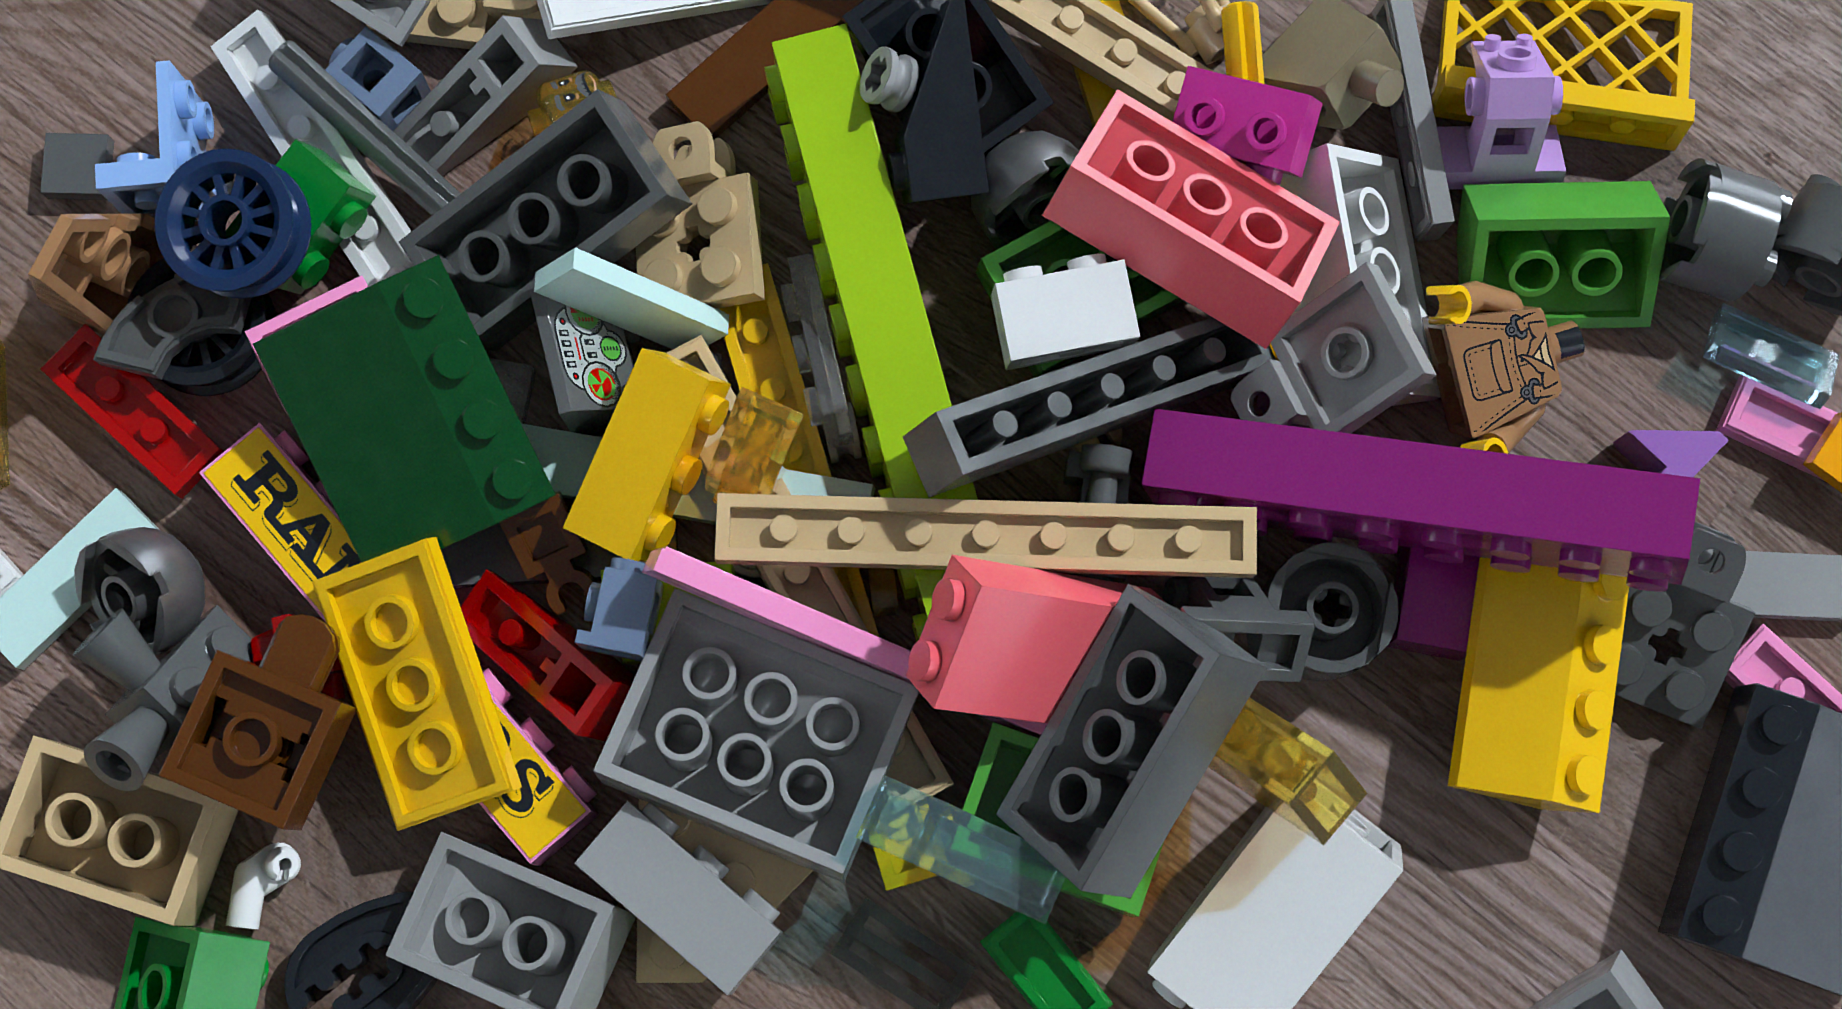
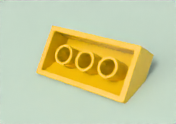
M1480 557L1447 786L1541 810L1600 813L1629 586L1626 585L1627 577L1599 574L1597 582H1580L1559 577L1558 568L1531 564L1530 572H1509L1491 567V558Z

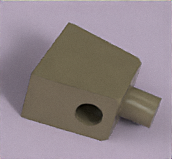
M1314 0L1262 55L1265 84L1308 94L1323 103L1317 126L1338 130L1351 127L1372 103L1384 107L1392 106L1398 101L1404 89V78L1400 72L1401 63L1384 30L1378 23L1341 0Z

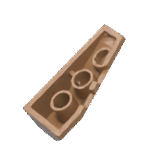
M155 213L61 214L28 273L37 298L59 315L81 325L87 324L95 332L104 335L116 316L127 305L129 296L140 277L151 266L164 258L156 239Z

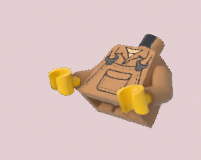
M1471 281L1459 285L1428 286L1426 288V295L1437 296L1439 310L1436 315L1422 317V322L1433 367L1437 374L1436 379L1449 432L1470 438L1480 436L1477 441L1464 443L1460 448L1509 454L1544 415L1546 403L1561 394L1562 385L1557 363L1583 356L1585 345L1582 333L1578 325L1572 320L1548 327L1541 307L1523 306L1522 300L1516 293L1483 282Z

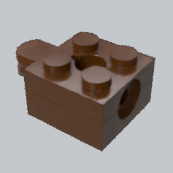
M303 614L288 616L278 624L259 666L238 656L217 650L158 776L283 830L301 831L357 710L354 706L321 693L340 652V638L335 630L323 620L314 616Z

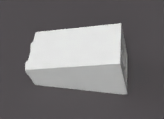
M1297 765L1153 955L1147 973L1155 978L1152 982L1154 989L1169 1003L1181 1009L1186 1004L1193 1009H1292L1404 871L1401 845Z

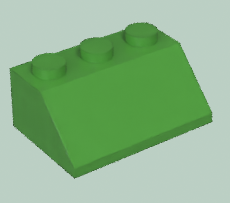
M1651 181L1463 184L1456 238L1459 284L1479 281L1512 291L1522 300L1523 306L1541 307L1548 327L1570 320L1574 321L1579 329L1650 327L1670 215Z

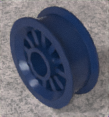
M215 149L198 154L186 161L166 182L155 211L157 243L171 269L179 277L196 287L230 298H254L267 294L283 285L301 265L311 239L312 223L309 205L296 181L281 168L243 150ZM213 189L216 190L217 195L212 192ZM203 202L204 205L202 206L201 210H198L201 203ZM240 210L242 215L240 229L235 235L227 238V221L232 214ZM195 220H198V226L194 227ZM274 222L273 229L268 227V223ZM266 238L270 239L267 246L265 247L263 243L265 242ZM251 253L256 257V259L253 261L251 258Z

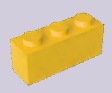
M642 348L563 528L622 558L635 561H647L652 550L668 546L676 528V520L672 517L681 496L687 495L693 489L701 474L702 460L698 458L709 435H714L720 429L728 413L729 401L725 397L731 384L665 352Z

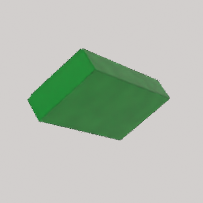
M1031 900L979 942L1032 1009H1108L1113 1005V1002Z

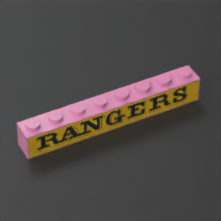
M258 423L199 473L325 621L312 581L357 565L361 561L321 481L316 484L302 467L309 460L307 453L286 430L275 436L261 423ZM487 668L483 674L522 788L488 799L479 804L526 860L532 865L541 866L599 815L589 803L597 793L574 766L571 765L562 772L547 754L555 746L553 741L532 717L529 716L522 723L505 705L514 696L494 672Z

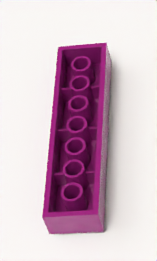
M1155 409L1142 486L1154 505L1257 507V536H1266L1268 528L1294 531L1293 539L1315 545L1332 543L1333 537L1359 540L1358 548L1380 554H1396L1398 546L1424 549L1423 556L1425 558L1438 562L1462 563L1464 555L1491 558L1490 566L1503 571L1526 573L1530 572L1531 564L1556 567L1558 568L1559 577L1573 581L1597 582L1599 574L1627 577L1626 585L1631 588L1663 592L1668 590V583L1682 584L1690 560L1701 478Z

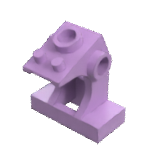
M1495 34L1486 35L1485 41H1472L1471 50L1476 77H1468L1466 81L1465 110L1468 116H1474L1471 126L1437 127L1448 188L1463 189V184L1562 183L1566 174V167L1556 125H1549L1551 115L1559 114L1562 108L1563 84L1561 77L1554 76L1536 42L1533 40V36L1529 34H1518L1516 41H1501V36Z

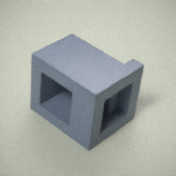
M367 26L355 38H348L336 47L329 59V66L325 69L392 131L431 92L422 71ZM381 79L378 82V84L369 92V85L373 81Z
M614 557L611 559L610 567H605L602 583H591L585 604L584 620L593 622L591 632L577 630L575 643L584 651L642 662L655 632L664 585L660 580L642 573L646 563Z

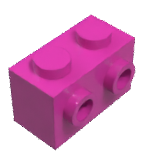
M1188 66L1172 122L1280 185L1283 173L1302 178L1323 103L1308 94Z

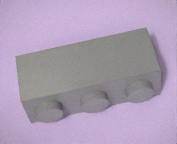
M627 801L574 864L726 995H732L784 933L773 924L780 915V912L751 887L742 897L722 879L730 869L702 845L699 844L694 852L690 853L672 836L680 826L649 801L641 811L637 806Z

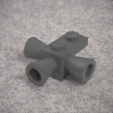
M218 605L203 614L195 627L161 660L157 659L123 608H120L107 618L74 651L73 656L127 689L105 713L115 724L87 743L84 748V758L88 767L104 783L122 791H135L141 787L155 758L172 747L217 650L253 663L251 638Z

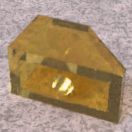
M741 387L706 474L705 490L714 494L712 501L717 505V493L774 495L796 449L804 414Z

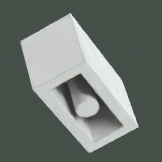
M1092 254L1068 261V270L1043 275L1041 266H1028L1004 273V282L995 283L991 293V300L1005 370L1117 350L1134 344L1139 339L1140 332L1125 259L1107 263L1105 254Z

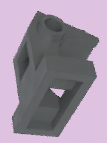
M1172 576V578L1167 579L1162 599L1169 605L1218 630L1232 641H1234L1236 633H1246L1248 653L1267 667L1259 681L1301 682L1315 628V622L1307 611L1275 610L1254 578Z

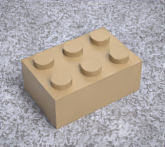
M33 735L0 821V869L173 926H196L238 810L150 771L139 789L135 791L118 790L104 783L91 771L85 761L83 749Z

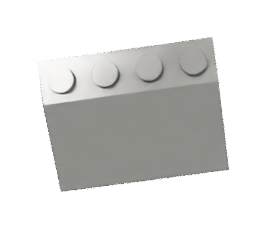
M674 588L593 771L602 784L648 803L650 801L665 810L844 883L870 822L919 691L913 684Z

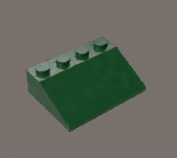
M439 255L377 282L253 343L361 563L425 538L437 537L440 549L556 495Z

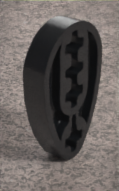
M414 892L394 893L363 902L337 914L306 935L293 951L285 973V996L289 1009H309L316 1002V997L312 992L316 986L322 991H329L338 987L343 981L342 975L339 972L342 966L348 970H357L365 966L369 961L368 954L365 951L369 945L375 949L388 948ZM389 957L386 965L390 973L386 977L380 973L366 975L359 982L360 988L363 991L359 998L353 993L343 994L335 999L332 1006L333 1009H416L438 979Z

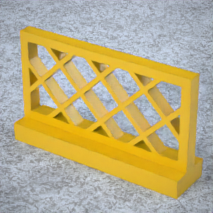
M1444 0L1438 80L1432 95L1435 117L1473 122L1474 116H1468L1465 110V86L1468 77H1476L1475 68L1455 65L1456 50L1471 39L1473 41H1485V36L1488 35L1485 30L1502 18H1505L1519 34L1533 36V40L1536 42L1547 64L1553 70L1554 76H1560L1562 79V108L1559 114L1551 115L1549 125H1556L1558 135L1675 151L1694 123L1695 100L1689 99L1693 3L1673 0H1488L1496 9L1476 22L1460 4V0ZM1527 1L1544 3L1557 18L1537 30L1517 8ZM1588 9L1603 11L1617 27L1598 39L1578 16ZM1648 18L1675 22L1674 39L1660 48L1639 25ZM1459 25L1464 31L1457 35ZM1564 26L1586 48L1568 61L1546 40V38ZM1624 35L1646 56L1644 60L1629 70L1607 48ZM1672 52L1673 61L1668 57V55H1670ZM1594 57L1614 78V81L1605 87L1589 85L1580 77L1575 69ZM1652 66H1655L1672 84L1671 96L1649 93L1636 78Z

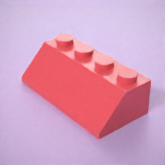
M1118 89L1042 214L1043 217L1117 261L1125 259L1127 267L1265 349L1268 348L1301 303L1340 221Z

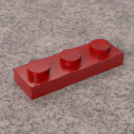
M84 324L40 370L174 495L183 499L203 478L199 472L220 456L224 450L143 375L101 366L93 359L102 337L87 324Z

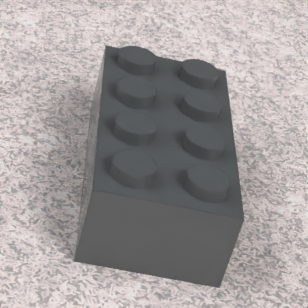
M597 89L398 242L414 266L437 255L440 256L484 349L497 351L537 321L529 291L534 289L536 271L574 248L583 250L610 263H615L690 207L692 202L625 101Z

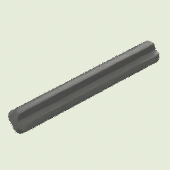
M286 41L273 52L268 60L270 70L429 214L434 215L461 194L294 41Z

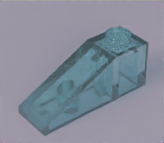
M883 775L856 835L858 840L1044 924L1048 920L1066 878L1023 838L886 775Z

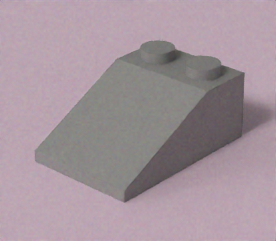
M441 832L386 952V956L505 1009H596L636 916L630 911Z

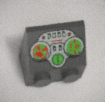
M534 289L529 290L559 415L570 432L591 436L604 434L635 365L630 344L641 342V336L534 292Z

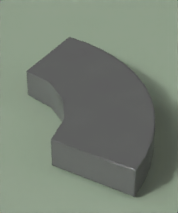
M174 274L175 278L157 286L142 297L140 295L136 296L125 306L105 332L93 360L101 366L162 380L172 359L191 342L216 333L241 334L252 298L238 299L225 297L210 290L196 287L186 282L177 274Z

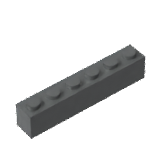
M1211 317L939 410L905 434L903 439L926 493L930 498L1154 416L1155 409L1173 410L1234 388L1245 376L1269 359H1276L1270 345L1265 349Z

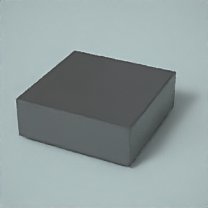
M46 133L40 193L47 199L107 200L96 189L95 164L113 162L114 140L108 134Z

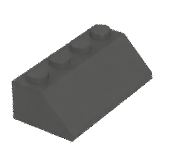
M1128 584L996 815L1081 891L1131 898L1267 667L1218 630L1142 589Z

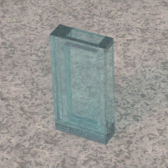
M1723 303L1713 317L1703 357L1810 406L1821 409L1832 394L1840 354Z

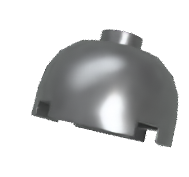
M1031 131L1006 137L988 150L985 155L989 192L971 196V209L978 224L996 250L1050 222L1042 214L1079 153V150L1068 140L1045 131Z
M128 528L106 534L96 542L86 545L79 552L74 569L76 594L80 605L91 601L93 609L100 619L90 624L93 631L113 613L123 608L153 653L159 655L179 643L200 620L205 606V586L202 568L195 556L173 535L154 528Z

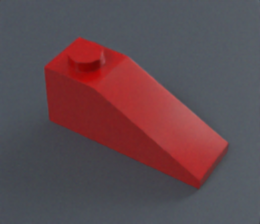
M486 569L461 605L472 642L575 735L607 741L635 675L613 656L584 651L575 643L576 629L498 574Z

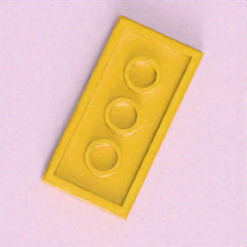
M437 537L425 538L312 581L325 621L335 630L340 638L338 659L354 706L357 708L356 712L397 831L522 788Z

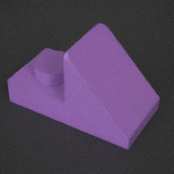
M1631 430L1615 440L1613 445L1640 471L1694 477L1729 440L1720 431Z

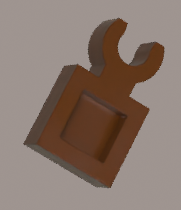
M560 491L556 492L555 496L499 522L527 579L543 572L546 573L550 581L546 589L547 602L558 615L564 613L567 609L566 602L560 591L563 584L567 582L579 584L587 597L591 583L596 582L588 570L576 566L573 558L587 552L588 547L582 537L563 528L570 510Z

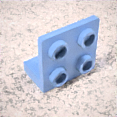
M170 60L156 62L160 158L147 153H126L118 156L117 162L95 164L96 189L122 214L155 213L160 194L171 175L189 159L206 152V139H213L214 119L210 104L207 101L203 102L195 92L192 82L185 80ZM213 189L212 192L217 195L216 190ZM203 202L201 203L198 210H201L202 206L204 205Z

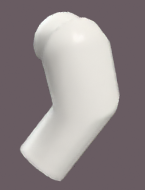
M285 843L269 844L237 865L232 883L226 926L259 929L264 896L294 879L301 868V859L290 845Z

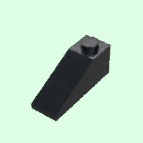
M947 0L941 4L919 68L916 90L906 106L895 139L896 152L888 153L887 156L888 175L892 191H902L903 205L974 196L989 192L965 0Z

